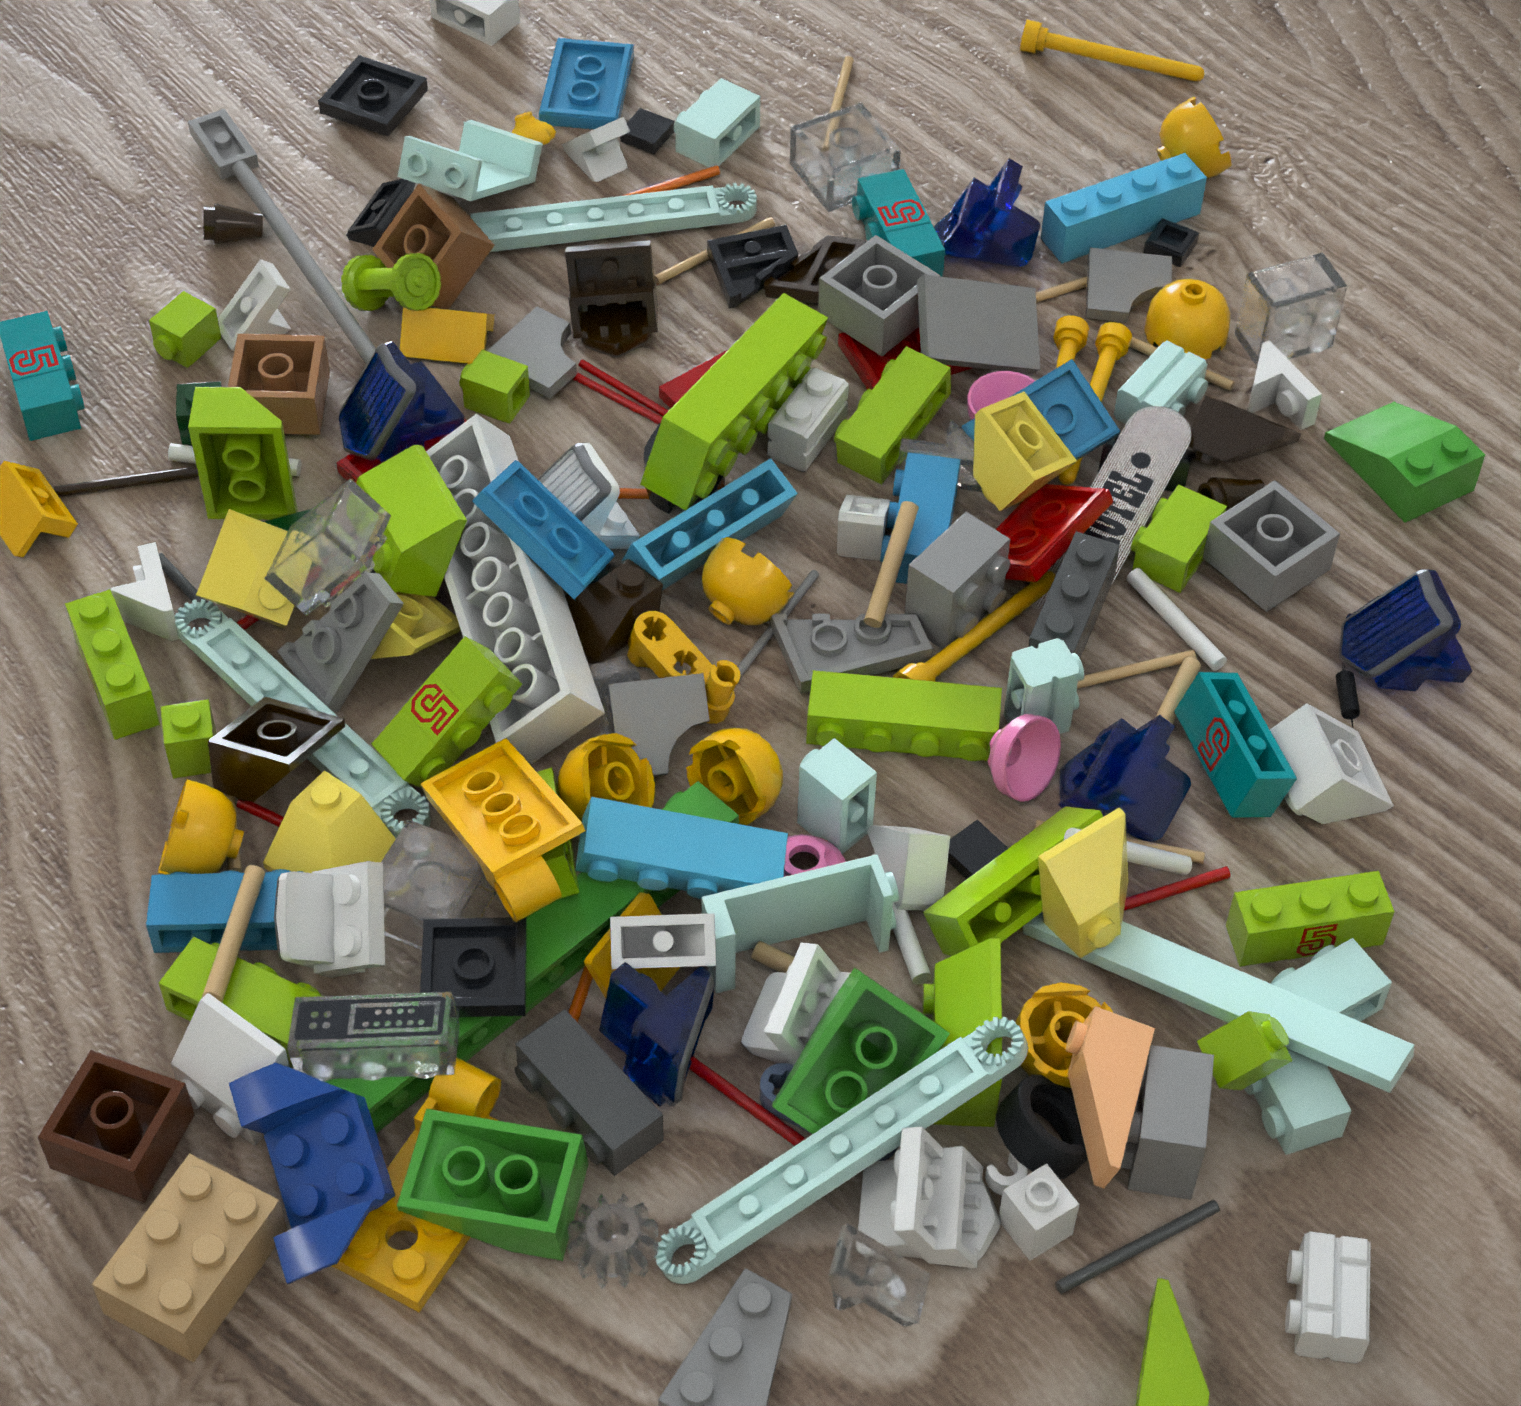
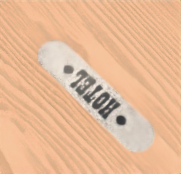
M1146 407L1138 410L1129 418L1091 485L1093 488L1109 489L1114 502L1083 534L1119 545L1115 578L1131 551V544L1135 534L1141 526L1146 524L1191 441L1192 433L1187 420L1178 412L1166 407ZM1066 552L1048 571L1057 574ZM1048 592L1036 601L1040 610H1042Z

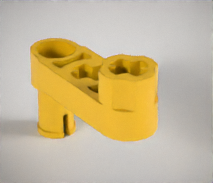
M647 611L640 614L634 623L628 640L629 650L627 657L630 662L636 667L652 669L659 678L686 675V670H683L681 674L674 669L676 662H680L681 667L683 663L691 666L689 675L704 673L709 722L707 723L717 724L724 721L734 703V689L741 677L737 665L728 660L717 661V666L715 664L712 665L680 628L664 613Z

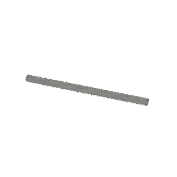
M812 570L780 613H787L788 617L818 578L819 573L816 570ZM770 625L738 665L741 677L774 635Z

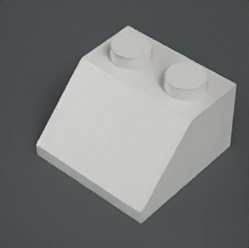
M1307 703L1270 729L1297 777V780L1284 797L1288 806L1297 815H1305L1321 824L1385 812L1394 806L1359 732Z
M209 993L200 1000L171 1062L176 1080L186 1083L193 1109H198L200 1106L213 1115L215 1123L223 1132L233 1138L240 1135L254 1146L264 1135L263 1133L241 1127L228 1083L276 1062L290 1067L284 1047Z

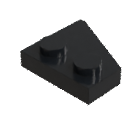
M787 225L707 240V253L729 309L737 307L764 288L763 284L771 276L778 279L790 271V262L798 257L797 249Z

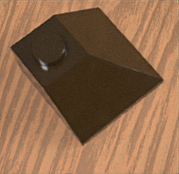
M1205 396L1191 427L1192 436L1188 447L1195 449L1193 458L1217 467L1220 460L1235 463L1299 441L1301 433L1223 400Z
M630 559L607 564L575 599L563 590L587 662L594 667H597L628 644L634 623L640 614L647 611L660 612L663 583Z
M269 697L262 698L208 740L213 788L224 794L234 796L239 800L256 801L345 728V718Z

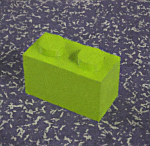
M1178 484L1168 499L1161 498L1152 514L1150 525L1147 528L1141 526L1135 534L1131 544V551L1135 552L1132 570L1140 568L1151 580L1181 593L1204 560L1203 554L1210 522L1226 512L1227 506Z

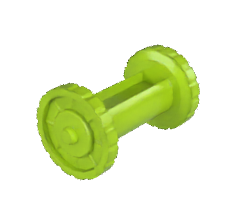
M409 253L400 257L393 268H387L381 259L373 255H358L352 258L344 267L341 287L347 302L353 308L360 311L377 310L385 304L388 297H394L402 307L415 311L425 310L434 304L441 289V277L435 262L422 253Z

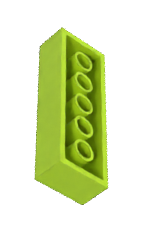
M783 293L663 416L640 485L684 510L689 509L699 497L702 499L707 498L713 490L718 476L726 477L732 470L738 454L746 455L750 451L758 432L760 431L765 434L768 431L770 420L797 385L802 383V379L810 370L812 360L819 356L827 341V337L822 333L828 317Z

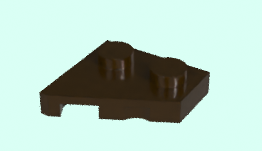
M827 235L816 243L812 250L801 254L790 262L791 271L779 280L771 276L765 281L763 285L766 297L778 299L785 293L799 302L819 304V278L865 244L866 240Z

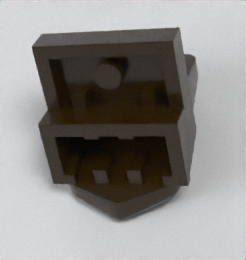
M651 240L566 247L565 258L570 290L568 300L573 339L581 338L587 348L616 358L647 343L652 333L658 332V302Z

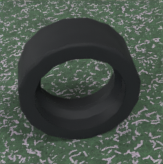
M1032 1074L1022 1080L1000 1102L996 1112L997 1130L1007 1149L1021 1164L1032 1172L1047 1163L1059 1179H1065L1076 1172L1088 1160L1071 1088L1055 1084L1043 1075ZM1034 1112L1049 1121L1060 1134L1063 1141L1058 1140L1046 1131L1037 1120Z

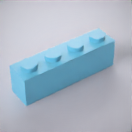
M1183 153L1045 202L1041 239L1062 264L1089 254L1090 247L1104 249L1152 232L1162 218L1173 223L1191 218L1201 213L1207 177L1188 155Z
M770 458L633 542L622 560L630 559L662 582L663 591L704 565L710 553L722 538L730 537L742 541L781 517L798 493Z
M591 797L582 817V823L586 831L580 834L575 871L588 873L589 877L598 881L608 882L624 879L635 881L644 889L664 890L668 887L687 891L689 896L702 899L701 897L781 878L784 875L788 833Z

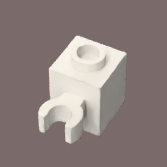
M1009 1153L1007 1164L1015 1174L1003 1176L991 1164L986 1169L985 1179L992 1191L1002 1195L999 1211L1001 1225L1031 1261L1073 1235L1079 1203L1047 1163L1027 1175L1028 1168L1021 1164L1012 1153Z

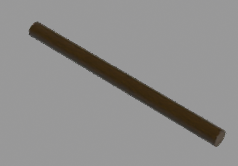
M197 466L54 486V491L61 497L199 477Z

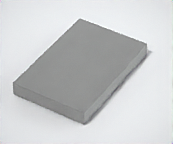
M925 274L917 279L921 354L945 365L1033 374L1040 370L1035 288Z

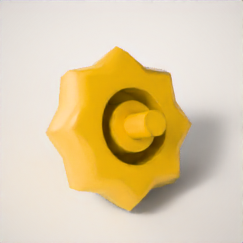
M525 112L514 118L515 128L511 133L541 142L543 145L550 143V140L555 138L556 131L553 126L537 120L532 115V112Z

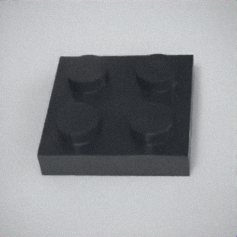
M358 55L318 100L319 110L321 114L388 137L428 91L427 78Z
M511 917L423 919L420 997H445L444 1018L526 1016L527 917L518 922H514ZM420 1001L419 1006L435 1005L433 1018H439L440 1001Z

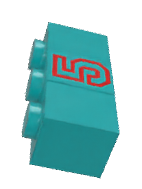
M900 169L858 178L857 196L852 197V209L856 220H862L865 226L867 241L877 235L943 277L945 248L905 170Z
M48 310L1 321L0 338L29 441L82 429L77 411L84 410L85 405L79 384L71 386L69 384V381L76 380V375L70 354L65 356L60 354V352L68 351L61 326L52 327Z
M1198 672L1174 710L1179 722L1231 818L1271 817L1297 780L1296 775L1239 674Z

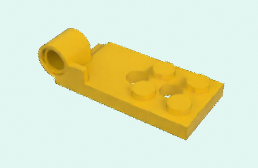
M507 738L420 783L428 801L480 864L486 880L497 892L503 906L514 922L522 920L562 897L556 879L541 855L586 830L577 816Z
M455 1056L449 1057L441 1065L432 1081L429 1097L414 1116V1131L387 1167L395 1196L381 1207L368 1213L341 1259L332 1267L420 1313L470 1239L467 1235L398 1211L397 1203L426 1109L497 1120L489 1115L500 1094L501 1080ZM399 1231H410L418 1237L414 1245L405 1250L393 1249L388 1245V1241L393 1234Z

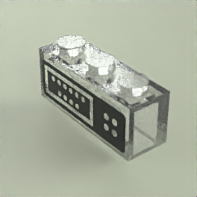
M452 992L295 997L287 1050L295 1070L324 1082L330 1079L362 1078L378 1080L383 1077L415 1076L418 1078H432L436 1075H455L460 1021Z

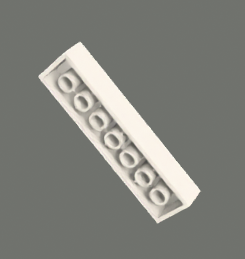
M475 414L426 451L467 519L444 578L463 638L466 636L489 648L523 684L513 695L510 704L503 711L497 713L490 721L496 743L507 738L526 761L533 764L602 716L605 711L563 589L472 502L515 460L518 461L510 436L478 414Z

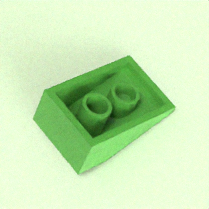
M1397 402L1389 403L1327 431L1324 439L1404 523L1474 491L1485 458V454L1457 426Z
M854 967L823 1013L776 1096L772 1107L814 1134L938 1052L950 1033Z
M426 1109L397 1203L398 1211L510 1252L563 1261L589 1164L583 1137L581 1134Z

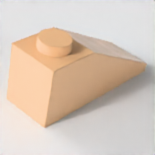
M1096 1006L1084 1023L1078 1021L1074 1023L1067 1040L1066 1051L1073 1054L1068 1076L1093 1183L1095 1186L1105 1188L1121 1168L1155 1028Z

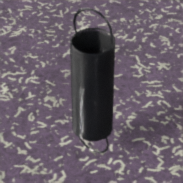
M1343 662V671L1338 672L1335 676L1341 715L1344 719H1351L1353 728V719L1360 715L1354 673L1346 670Z

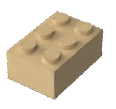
M189 1153L92 1283L103 1314L194 1363L275 1249L273 1237L287 1231L280 1200Z

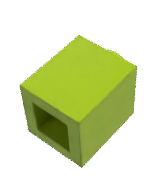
M182 291L149 320L153 346L157 353L167 360L172 359L186 368H189L222 339L216 308L185 291Z
M481 350L472 364H467L460 375L459 385L463 391L464 408L508 424L512 422L530 397L528 366L485 350Z
M209 699L160 706L164 746L173 779L211 773L208 740L215 736L217 731Z
M1248 1011L1197 1040L1202 1053L1214 1055L1212 1074L1218 1087L1221 1089L1243 1090L1293 1061L1286 1048L1289 1045L1287 1033L1281 1023L1276 1018L1271 1017L1270 1014Z

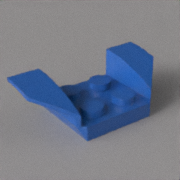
M277 1062L228 1083L241 1127L263 1133L288 1216L291 1229L273 1237L286 1283L291 1284L337 1264L368 1213L381 1207L395 1196L365 1097Z

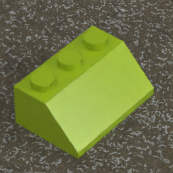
M195 387L188 429L208 519H225L229 509L257 520H270L297 513L298 509L282 421L241 387Z
M414 444L358 477L353 492L345 500L344 515L374 571L383 577L394 592L436 597L467 519L424 447Z
M989 938L936 963L933 984H923L922 1014L932 1015V1021L950 1033L939 1050L959 1037L965 1038L974 1032L979 1025L983 1026V1022L986 1020L989 1022L993 1021V1017L1002 1019L1000 938ZM998 1037L990 1042L986 1050L988 1055L991 1053L994 1057H996V1054L1002 1056V1037ZM1002 1078L932 1125L994 1127Z

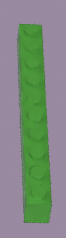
M699 781L685 792L680 791L674 794L667 801L665 807L661 809L739 824V815ZM579 873L577 875L578 894L558 899L527 916L526 1013L584 968L585 958L610 929V917H620L640 892L650 894L659 908L680 890L668 887L664 890H648L640 887L635 881L624 879L608 882L598 881L589 877L588 873ZM420 1001L408 1002L405 1006H419ZM410 1008L408 1013H414L415 1010ZM523 1016L444 1018L443 1031L440 1035L364 1038L363 1042L345 1057H338L331 1061L317 1079L365 1097L375 1131L378 1133L429 1092L437 1071L449 1057L455 1056L465 1062L468 1061ZM433 1018L432 1027L372 1029L369 1033L437 1031L439 1018ZM398 1020L395 1024L400 1026L402 1021ZM412 1020L407 1021V1025L413 1024ZM419 1020L418 1024L423 1025L424 1020ZM388 1022L385 1026H390L391 1022Z

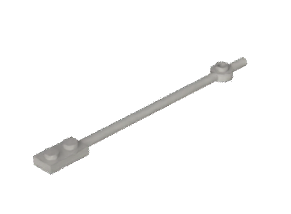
M225 109L188 121L191 136L221 180L231 176L237 177L367 365L376 349L252 172L251 169L259 167L257 154ZM376 352L364 371L366 390L372 397L381 400H391L395 407H397L405 394V389L387 373ZM393 358L396 365L408 375L406 365L401 360ZM412 400L402 415L410 426L418 424L423 417Z

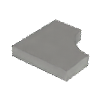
M1090 247L1087 263L1085 318L1127 323L1130 311L1138 303L1154 297L1166 284L1172 282V256Z
M538 306L487 350L488 352L527 365L530 389L550 399L577 375L576 363L567 357L563 351V344L571 334L570 322Z
M704 673L608 684L613 732L630 738L637 745L631 748L637 753L639 759L647 758L652 767L653 776L667 775L669 755L677 739L691 727L709 722Z

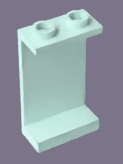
M469 120L464 122L459 152L412 136H405L398 177L468 201H474L535 182L543 143Z
M878 854L701 897L702 914L715 913L716 966H707L709 975L711 974L714 979L715 993L735 989L736 953L754 949L759 941L770 945L867 921L879 953L888 951L890 930L896 928V918L892 906L893 902L899 900L898 887L891 871L884 872Z

